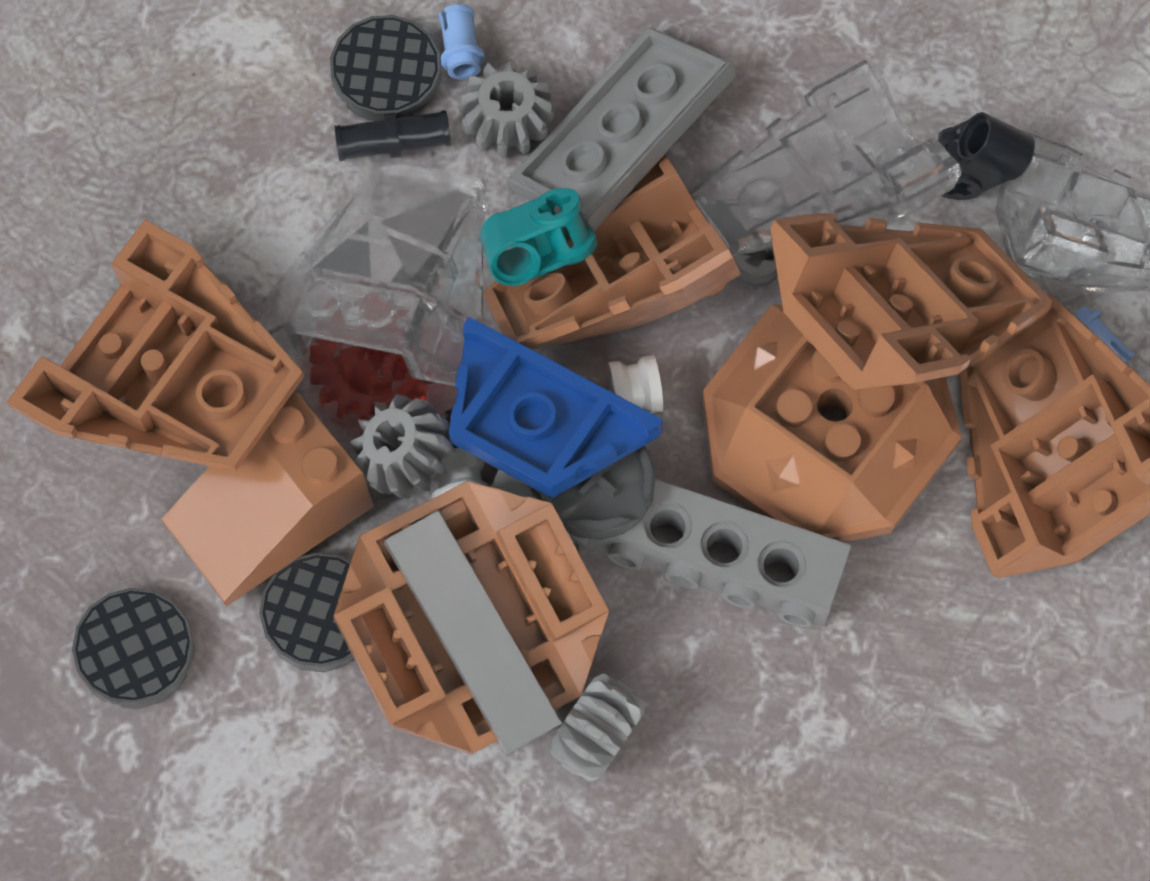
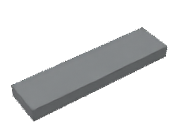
M439 510L386 539L384 544L506 756L561 725L560 719Z

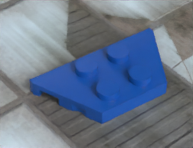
M468 317L464 322L461 365H458L455 385L457 397L456 404L452 407L449 428L451 443L548 497H556L655 440L664 431L663 419L471 317Z

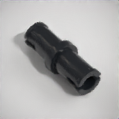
M447 110L397 118L396 113L384 114V120L334 126L340 162L346 161V159L387 153L390 154L392 159L402 157V151L444 145L446 147L452 146Z

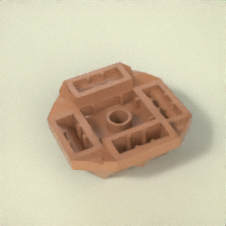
M772 304L706 385L702 393L712 483L752 512L841 542L861 540L892 533L959 446L962 439L946 377L913 384L853 390L848 383L839 377L837 371L804 338L802 332L784 314L782 304ZM823 406H835L844 412L846 419L838 422L829 421L822 417L818 409Z
M466 481L359 536L333 619L390 727L472 755L497 742V739L387 550L384 541L439 510L554 711L577 700L582 695L609 609L552 503L531 497L525 498L497 488Z

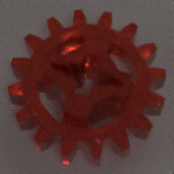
M380 302L375 314H367L363 304L356 303L354 317L349 319L338 310L333 315V329L323 325L318 328L316 339L318 345H311L309 363L315 366L311 368L309 380L311 385H323L319 394V402L322 405L334 400L338 402L336 413L338 419L342 420L352 411L358 413L357 420H369V416H375V402L385 403L390 406L396 394L407 396L412 401L416 398L427 400L429 391L427 384H433L436 367L429 364L433 362L435 347L432 344H421L426 330L423 325L415 326L411 329L406 327L408 312L405 310L398 313L395 318L387 316L386 303ZM353 339V343L349 348L340 349L339 356H335L338 349L345 342ZM365 351L369 360H364ZM376 369H381L380 378H378ZM405 373H410L405 383L392 391V384L395 381L404 380Z

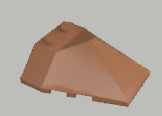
M664 154L594 231L598 245L588 258L579 263L565 265L533 278L523 285L505 286L495 281L482 294L502 334L531 350H538L638 328L690 306L703 297H709L720 292L729 281L738 277L741 273L729 249L711 223L708 224L677 171ZM572 239L566 241L569 247L574 245Z
M813 213L774 219L770 228L784 314L802 332L804 338L837 371L839 377L848 383L853 390L913 384L957 375L1049 311L1053 303L1036 283L981 228L917 222L913 231L886 229L888 225L886 220L879 218H868L864 227L837 224L838 218L836 214Z
M144 219L111 263L121 286L62 364L59 366L41 355L6 403L10 408L56 435L237 471L303 380L304 374L258 320L255 321L239 303L236 295L225 282L222 283L205 264L203 257L191 244Z
M1050 293L1047 296L1053 303L1049 311L960 372L964 425L970 428L972 457L967 458L968 476L975 480L977 508L971 510L972 528L990 571L997 578L1076 563L1150 514V384Z

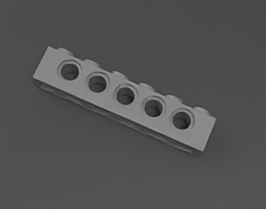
M498 469L492 484L493 488L525 498L539 499L536 489ZM655 479L652 504L642 521L626 533L603 540L578 538L568 533L577 551H583L586 547L609 554L608 558L612 562L624 568L640 570L642 566L663 572L665 573L664 577L669 582L683 588L697 589L699 585L721 592V597L735 606L754 608L755 605L777 611L778 617L781 620L802 628H810L812 624L821 627L825 626L852 546ZM669 525L676 528L682 538L675 543L665 544L657 541L651 534V531L658 526ZM725 544L735 550L738 558L730 563H720L711 558L707 550L714 545ZM773 563L784 564L791 569L795 578L788 582H776L766 575L764 568Z

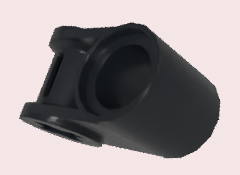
M977 113L970 119L939 132L937 146L942 151L939 172L933 175L931 188L938 195L948 199L969 200L1004 182L1016 180L1026 171L1033 159L1035 140L1031 134L987 113Z

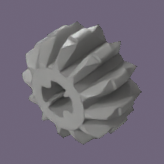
M512 59L506 64L505 71L500 72L488 62L483 69L484 78L470 75L466 82L467 94H463L459 98V112L465 116L462 119V129L466 136L477 135L476 146L480 149V152L495 144L497 145L498 155L502 159L507 155L508 147L515 146L526 156L530 150V140L542 142L547 137L546 124H550L554 120L555 107L549 102L551 99V88L548 82H537V72L533 66L519 74L516 72V65ZM511 107L512 111H502L501 108Z
M396 394L390 406L385 403L375 402V416L371 420L358 419L364 433L362 436L350 441L354 451L359 454L354 462L363 472L364 477L370 482L369 485L378 492L388 495L394 493L398 497L410 499L415 487L421 491L431 492L430 477L434 473L448 474L441 460L443 457L456 451L451 441L447 439L450 426L448 421L438 414L436 408L426 400L416 398L412 401L407 396Z
M605 673L594 677L550 742V755L562 763L561 766L575 776L579 774L590 782L601 778L645 713V700L633 692L634 689L620 679L616 681Z

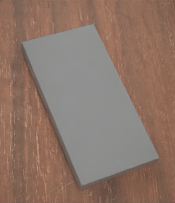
M648 27L507 179L512 191L531 201L556 188L574 189L582 201L580 214L586 226L591 227L595 231L736 77L731 62ZM555 206V213H560V208L558 206Z

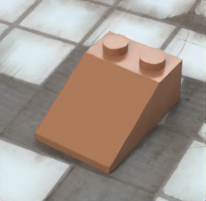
M296 392L287 400L237 471L209 466L161 520L227 607L373 508L374 505L363 472L298 392Z

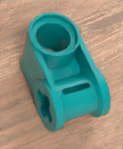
M556 188L549 190L534 200L507 211L496 213L484 222L479 234L490 273L497 282L505 286L523 285L533 278L565 265L579 263L595 251L598 245L596 234L583 221L580 214L582 201L574 189ZM555 206H558L560 208V213H555ZM572 239L574 245L569 247L566 242L567 240Z

